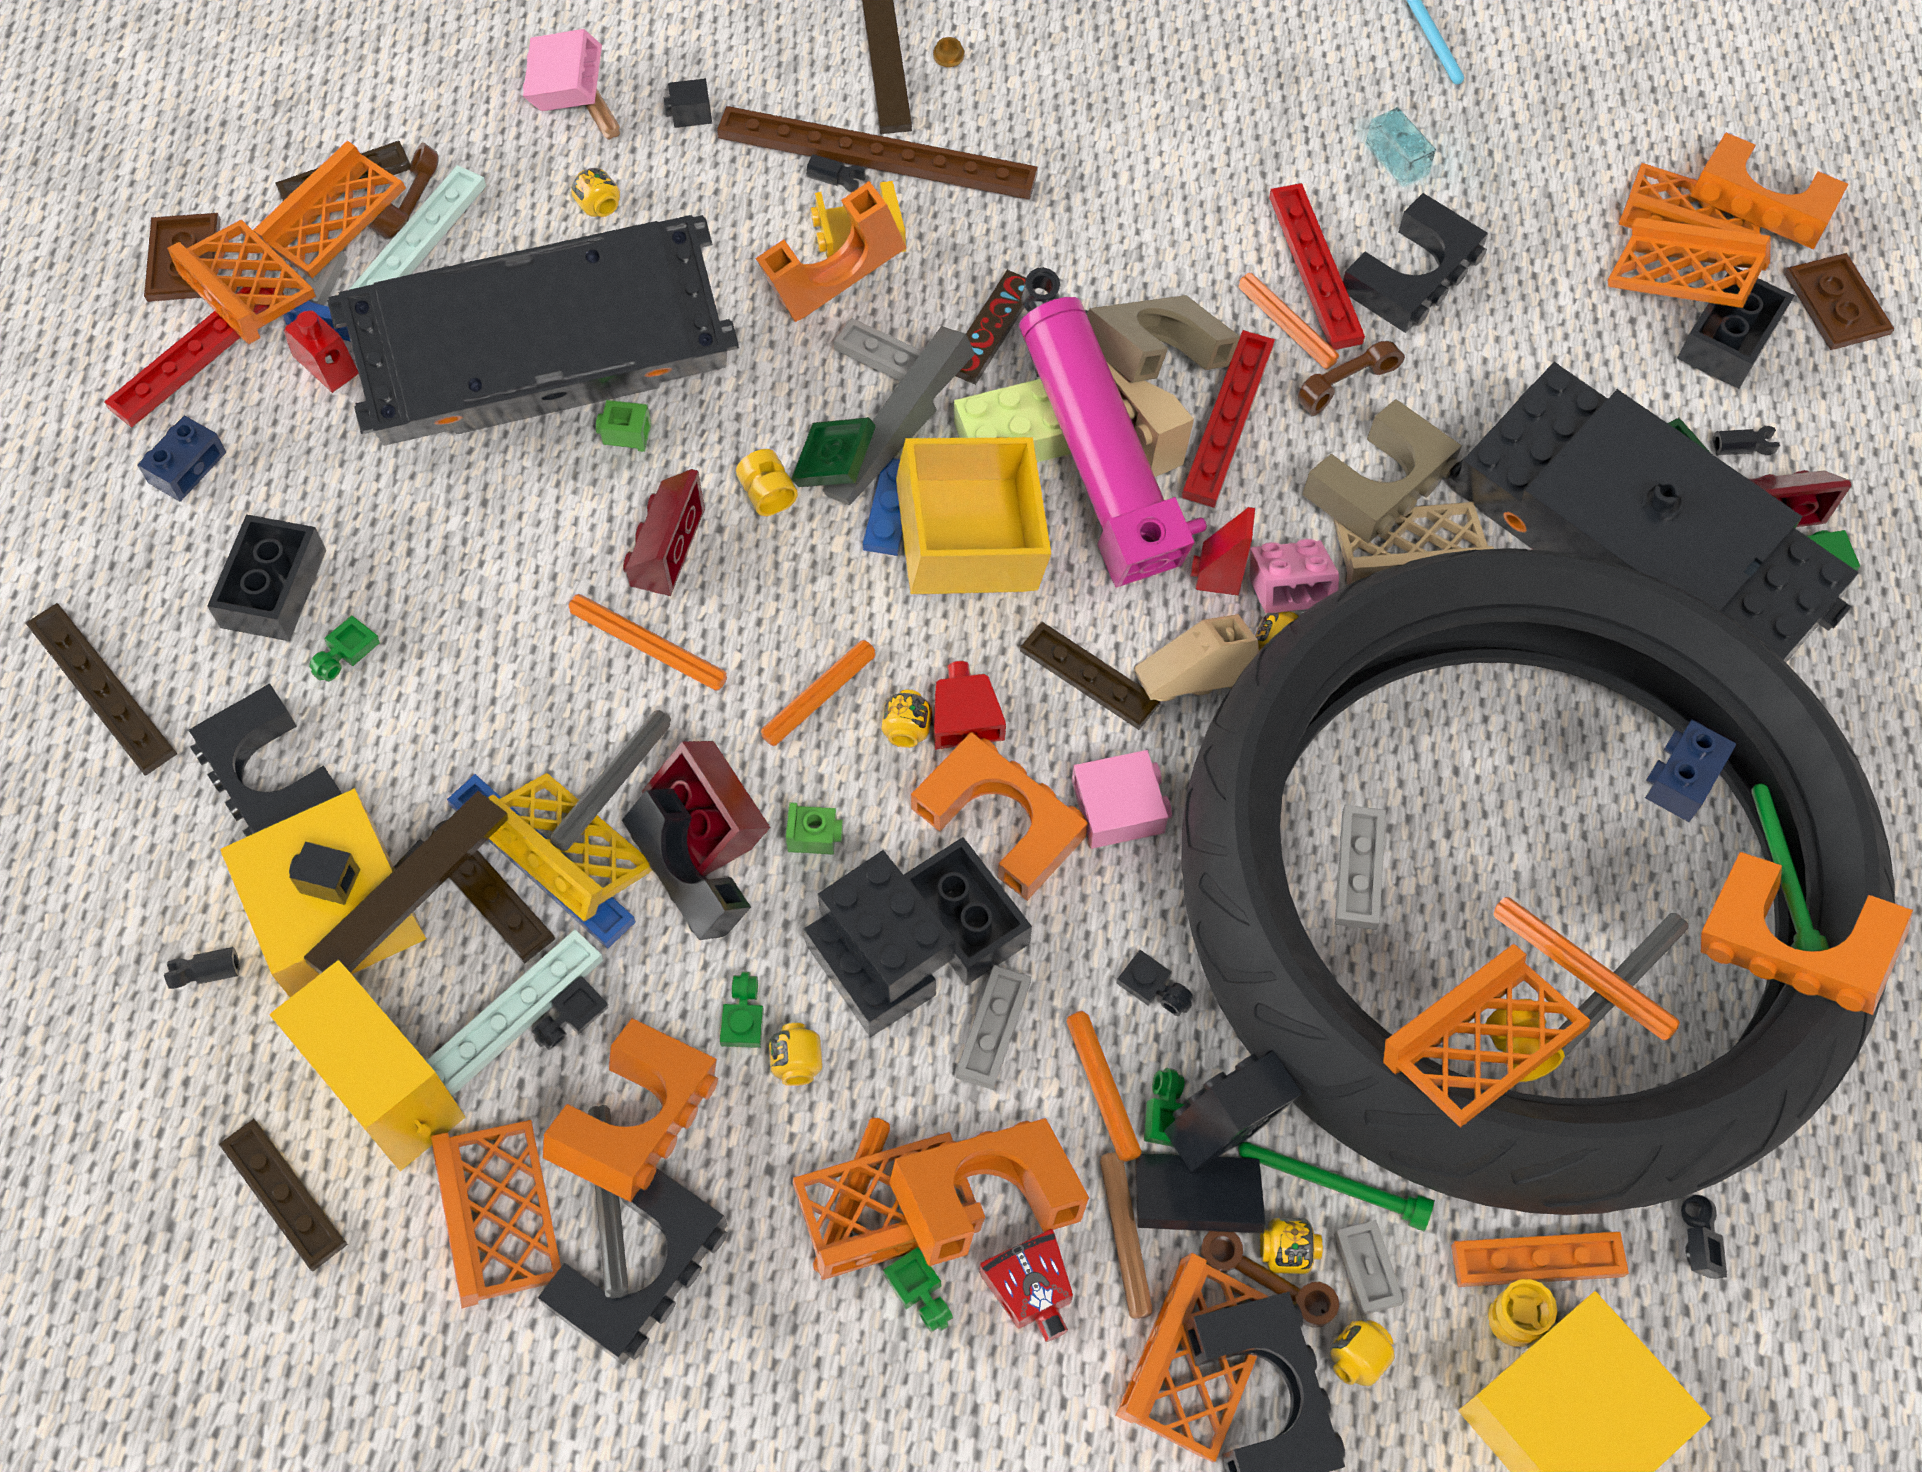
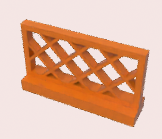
M346 141L256 226L253 231L278 255L309 277L314 278L406 189L403 181L360 154L355 145ZM367 170H369L368 178L359 179ZM391 185L384 193L375 194V186ZM367 188V196L353 198V190ZM345 192V200L336 201ZM366 206V210L361 215L352 217V208ZM344 210L342 219L329 221L331 212ZM322 214L321 223L311 224ZM343 228L342 233L337 238L328 239L329 231ZM320 233V241L306 243L307 235ZM298 237V243L296 246L287 247ZM319 251V255L309 265L304 262L306 253Z
M1645 163L1640 165L1618 223L1632 229V225L1636 217L1753 234H1760L1761 228L1737 216H1734V219L1727 220L1722 214L1725 211L1690 197L1698 180ZM1644 175L1657 179L1659 183L1651 185ZM1677 188L1688 189L1690 193L1682 195ZM1666 191L1671 198L1663 199L1659 192ZM1698 201L1703 208L1695 210L1690 203Z
M1636 217L1632 225V236L1608 278V287L1743 308L1761 270L1766 271L1770 264L1771 236ZM1637 251L1640 253L1647 254L1637 258L1634 252ZM1668 256L1681 259H1678L1670 263L1666 257ZM1657 260L1662 264V266L1647 271L1644 265ZM1700 261L1715 264L1703 267ZM1690 265L1696 270L1680 276L1677 270ZM1734 266H1736V267H1742V268H1749V269H1746V270L1741 271V272H1737V271L1735 270ZM1634 269L1640 274L1632 278L1621 277L1623 273ZM1724 270L1729 274L1728 277L1718 281H1714L1711 275ZM1667 274L1673 279L1665 283L1655 282L1654 280ZM1700 279H1703L1704 282L1707 284L1699 288H1693L1687 285ZM1735 284L1740 288L1738 294L1722 291V289Z
M242 219L187 249L180 242L168 247L178 274L248 345L260 339L257 329L316 297L314 289ZM241 233L245 236L243 243L229 242L230 239ZM206 252H216L214 259L199 258V256ZM225 252L239 253L238 259H223ZM248 253H263L261 260H246ZM219 269H234L232 276H217ZM243 270H258L256 277H241ZM266 270L281 271L279 278L264 276ZM237 286L252 287L250 294H235ZM260 288L276 289L274 295L259 294ZM284 288L300 289L299 292L293 295H282ZM255 304L270 305L268 309L257 315L253 312Z
M1512 944L1385 1041L1383 1063L1395 1075L1400 1071L1403 1072L1460 1128L1580 1035L1590 1025L1591 1020L1525 963L1527 954L1515 944ZM1522 981H1525L1538 992V1001L1512 999V989ZM1487 1008L1506 1010V1025L1481 1024L1480 1013ZM1512 1010L1538 1012V1028L1513 1026ZM1545 1013L1563 1014L1572 1024L1564 1030L1545 1028ZM1454 1033L1474 1034V1050L1448 1048V1038ZM1480 1035L1506 1036L1507 1052L1480 1051ZM1513 1037L1539 1039V1050L1534 1054L1513 1053ZM1423 1057L1442 1059V1075L1423 1074L1414 1064ZM1448 1059L1474 1061V1078L1448 1076ZM1480 1062L1507 1064V1075L1500 1080L1481 1078ZM1513 1064H1518V1066L1513 1069ZM1448 1087L1474 1089V1100L1461 1110L1448 1097Z
M527 1120L449 1137L448 1133L431 1136L461 1309L477 1305L480 1300L548 1285L561 1268L532 1121ZM525 1133L527 1147L518 1160L499 1149L507 1137ZM497 1139L494 1144L488 1142ZM478 1144L488 1150V1153L478 1167L474 1168L461 1160L459 1147ZM494 1155L513 1166L501 1184L482 1173ZM528 1156L530 1157L531 1167L524 1164ZM518 1170L534 1178L535 1186L526 1199L507 1188ZM464 1171L471 1174L467 1182H465ZM477 1179L496 1190L484 1208L468 1198V1191ZM501 1194L521 1205L509 1223L490 1213V1210ZM536 1194L538 1197L539 1207L531 1203ZM526 1209L542 1217L543 1226L534 1239L514 1227ZM471 1210L479 1214L474 1223ZM485 1218L504 1229L492 1248L478 1241L475 1236V1231ZM509 1234L529 1245L517 1264L497 1252ZM544 1234L546 1237L547 1247L539 1243ZM536 1249L550 1257L552 1272L533 1275L522 1268L533 1250ZM478 1250L487 1254L481 1263ZM492 1258L512 1270L504 1283L485 1287L483 1271ZM517 1274L524 1277L523 1279L514 1280Z
M950 1132L793 1178L792 1183L818 1259L817 1267L822 1280L906 1255L919 1247L905 1215L897 1212L899 1207L897 1199L892 1208H889L870 1197L878 1181L890 1186L891 1177L883 1173L888 1162L894 1161L895 1158H899L911 1151L921 1152L939 1147L945 1142L953 1141ZM881 1165L878 1170L872 1168L874 1166ZM860 1171L874 1178L865 1195L844 1185L850 1173ZM841 1176L839 1182L833 1180V1178ZM965 1178L954 1187L960 1190L964 1203L961 1204L975 1230L974 1233L981 1231L986 1217L981 1203H976L968 1179ZM822 1183L834 1189L826 1206L823 1207L809 1200L805 1189L806 1186ZM839 1192L861 1203L852 1221L830 1210ZM865 1206L887 1216L882 1228L871 1231L857 1224ZM813 1211L821 1215L817 1222ZM825 1218L847 1228L842 1240L824 1245L819 1230ZM892 1219L899 1222L889 1225ZM852 1231H854L855 1233L859 1234V1235L850 1237Z
M1190 1253L1182 1258L1115 1416L1129 1423H1136L1206 1460L1216 1462L1257 1356L1246 1355L1243 1363L1229 1367L1227 1359L1219 1360L1222 1370L1202 1377L1199 1367H1195L1183 1323L1194 1316L1217 1311L1228 1306H1236V1303L1247 1299L1255 1301L1269 1296L1206 1264V1259ZM1206 1277L1221 1285L1226 1302L1207 1308L1201 1292ZM1232 1291L1242 1296L1234 1299ZM1197 1302L1200 1311L1191 1314ZM1181 1341L1183 1351L1175 1353ZM1186 1355L1195 1380L1175 1387L1168 1369L1173 1359ZM1240 1369L1235 1381L1232 1372ZM1224 1375L1231 1394L1227 1403L1213 1407L1204 1382ZM1164 1381L1167 1391L1159 1393ZM1197 1385L1206 1411L1186 1418L1177 1392ZM1169 1395L1178 1421L1163 1425L1149 1418L1155 1400ZM1224 1409L1221 1419L1218 1421L1215 1412ZM1208 1415L1215 1432L1209 1448L1194 1441L1188 1422ZM1181 1426L1184 1435L1172 1430V1428Z

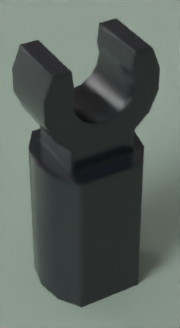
M812 154L806 169L808 178L835 186L843 185L849 192H854L859 188V181L853 179L864 181L866 178L865 169L861 166L852 165L847 167L842 162Z
M1764 426L1758 431L1753 429L1716 431L1712 440L1716 456L1752 454L1754 451L1762 455H1773L1780 447V443L1768 442L1765 439H1771L1776 429L1772 426Z
M234 947L195 954L193 959L190 960L183 958L174 959L167 962L169 972L164 973V978L168 989H175L193 981L203 984L237 977L240 971L238 954Z

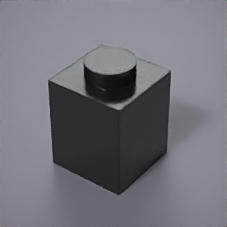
M706 78L668 83L669 96L663 97L666 117L673 116L674 128L712 124Z
M305 841L300 854H296L291 861L289 878L301 894L345 905L360 872V868L351 853Z

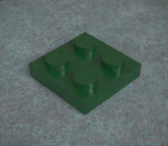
M869 417L812 423L791 480L798 487L855 483L876 425Z

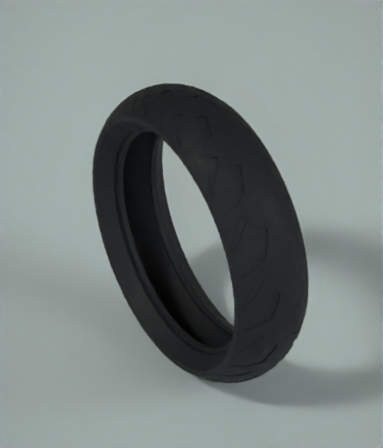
M1517 548L1475 549L1416 559L1404 565L1393 566L1373 573L1368 577L1346 585L1317 602L1297 619L1286 625L1260 650L1242 671L1234 686L1221 702L1208 727L1194 763L1186 795L1182 825L1181 870L1183 874L1184 900L1192 937L1203 971L1221 1010L1251 1055L1255 1053L1260 1059L1274 1051L1302 1092V1095L1293 1103L1313 1122L1342 1144L1374 1162L1376 1165L1413 1183L1447 1196L1485 1206L1525 1213L1554 1215L1603 1214L1631 1208L1647 1207L1687 1196L1715 1185L1756 1163L1783 1144L1810 1120L1836 1090L1855 1062L1873 1026L1886 985L1873 1015L1863 1011L1847 1010L1836 1001L1819 995L1803 994L1792 985L1775 979L1767 980L1765 990L1754 1016L1738 1042L1726 1054L1692 1074L1655 1088L1632 1094L1602 1098H1556L1508 1090L1460 1128L1403 1072L1400 1071L1395 1075L1383 1063L1385 1041L1392 1034L1361 1009L1336 981L1316 952L1300 921L1289 891L1282 858L1280 833L1284 786L1296 762L1316 735L1338 714L1360 698L1388 683L1415 673L1444 666L1470 663H1511L1542 667L1568 673L1613 690L1656 714L1671 727L1682 733L1690 721L1693 720L1736 743L1720 775L1743 807L1759 840L1765 860L1774 863L1752 795V788L1756 784H1764L1768 787L1813 928L1818 930L1820 935L1827 938L1829 948L1831 949L1849 937L1868 895L1895 904V881L1887 836L1869 781L1851 745L1833 717L1794 670L1763 641L1738 622L1707 602L1674 585L1618 564L1581 555L1547 550ZM1780 883V888L1774 899L1775 937L1791 947L1794 943L1793 938L1797 933ZM1427 1057L1421 1058L1414 1064L1423 1074L1442 1075V1065ZM1448 1069V1076L1467 1077ZM1448 1087V1097L1462 1110L1474 1100V1089Z

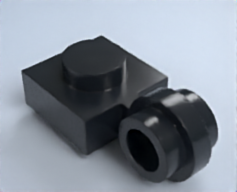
M1141 950L1137 952L1117 978L1116 984L1147 1006L1150 1005L1158 994L1162 997L1160 1001L1162 1007L1175 1016H1180L1182 1012L1187 1013L1192 1007L1191 1000L1193 999V994L1180 983L1166 986L1165 984L1171 977L1172 971Z
M582 976L579 977L551 1002V1006L560 1016L556 1020L548 1016L534 1028L532 1033L536 1036L535 1042L540 1047L545 1046L548 1050H551L567 1035L563 1030L567 1023L579 1035L608 1009V1003Z
M1692 1195L1683 1202L1681 1207L1684 1222L1693 1227L1687 1229L1688 1243L1685 1247L1686 1258L1691 1266V1271L1710 1279L1726 1278L1727 1268L1723 1235L1716 1233L1714 1229V1222L1717 1217L1716 1206L1712 1200L1703 1195Z

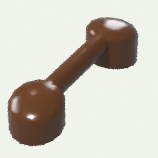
M424 142L418 146L410 164V172L416 178L400 207L398 208L390 203L368 226L370 229L385 239L395 237L402 227L405 226L429 180L436 172L439 161L437 151Z
M1386 340L1375 343L1364 354L1322 375L1315 373L1310 376L1299 390L1298 401L1311 416H1316L1327 407L1333 398L1334 388L1331 385L1366 367H1369L1376 375L1392 372L1403 363L1405 355L1391 341Z
M1209 1231L1204 1237L1201 1245V1257L1207 1260V1265L1223 1273H1228L1235 1269L1276 1294L1290 1292L1292 1301L1296 1302L1301 1309L1304 1325L1312 1328L1323 1327L1329 1324L1337 1315L1339 1298L1335 1290L1328 1284L1311 1282L1302 1288L1297 1287L1244 1256L1243 1244L1235 1232Z

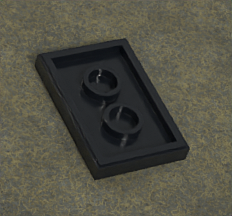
M1141 1154L1135 1159L1137 1228L1264 1234L1266 1222L1259 1159L1218 1157L1193 1173L1189 1171L1180 1155Z

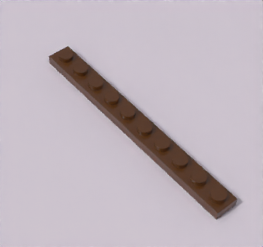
M726 106L717 128L719 139L810 157L814 154L846 164L1029 200L1038 174V166Z

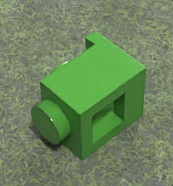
M606 400L604 411L598 414L596 420V433L601 434L603 445L637 448L638 451L645 452L652 424L648 404Z
M789 802L786 830L788 852L834 855L835 842H842L843 819H837L836 808L805 807ZM808 825H810V826H820V827H818V828H811V827H809Z

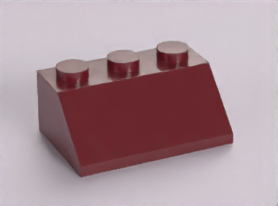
M690 469L662 480L657 493L651 494L647 505L648 515L645 522L639 523L635 535V547L633 552L629 551L626 554L623 564V571L627 573L630 587L667 596L672 595L705 511L698 470Z
M1802 470L1794 474L1780 476L1768 474L1760 478L1749 479L1803 516L1797 527L1826 524L1852 486L1849 479L1825 470L1815 472Z
M682 741L641 791L644 793L646 790L674 789L692 817L687 835L688 851L693 865L703 876L710 874L752 850L771 828L714 741Z

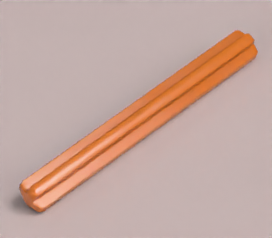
M576 594L569 603L568 607L571 614L713 690H720L725 684L727 673L723 669L581 594Z
M1504 897L1496 905L1493 914L1496 919L1660 1039L1667 1041L1675 1034L1680 1024L1675 1016L1510 897Z

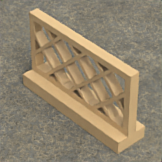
M1473 502L1416 506L1407 516L1400 515L1396 519L1395 523L1400 527L1394 533L1389 531L1384 536L1378 535L1387 540L1381 547L1371 542L1366 543L1334 519L1336 533L1348 573L1346 578L1347 585L1378 571L1397 565H1404L1416 559L1450 552L1494 549L1493 546L1487 545ZM1466 514L1468 523L1462 527L1449 520L1452 515ZM1426 517L1435 524L1428 530L1414 521L1417 518ZM1443 527L1456 534V536L1450 542L1435 533ZM1408 530L1421 537V539L1415 545L1400 536ZM1462 539H1465L1476 545V547L1461 548L1457 545ZM1429 541L1443 550L1426 551L1422 548ZM1394 544L1408 553L1391 554L1387 550ZM1359 547L1373 556L1354 557L1353 552Z

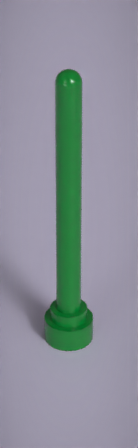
M1756 784L1752 788V795L1773 861L1776 864L1782 865L1780 883L1797 933L1793 938L1794 943L1791 947L1811 952L1828 950L1830 948L1827 938L1820 935V932L1813 928L1769 789L1764 784Z
M1242 1142L1238 1146V1153L1243 1158H1257L1262 1165L1401 1214V1219L1408 1221L1409 1227L1423 1232L1427 1228L1435 1202L1431 1198L1418 1194L1416 1198L1409 1195L1406 1199L1250 1142Z

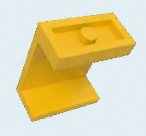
M893 181L880 182V195L887 203L906 245L905 227ZM822 192L815 193L816 207H810L813 227H820L821 231L816 233L819 253L826 252V257L828 258L836 253L846 242L851 231V220L844 206L825 209Z

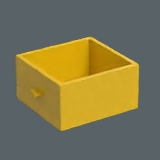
M1033 437L905 438L896 475V485L910 594L1037 591L1051 557V547Z
M355 788L220 849L270 972L289 997H292L320 975L305 962L304 956L395 870L377 828ZM305 841L348 852L353 856L360 868V872L345 905L301 894L290 880L289 869L291 861L296 854H300ZM415 912L409 915L351 974L426 940Z
M340 960L336 961L269 1014L400 1172L432 1146L431 1136L448 1133L466 1118L436 1072Z
M1596 1291L1575 1306L1458 1410L1510 1472H1655L1712 1419Z

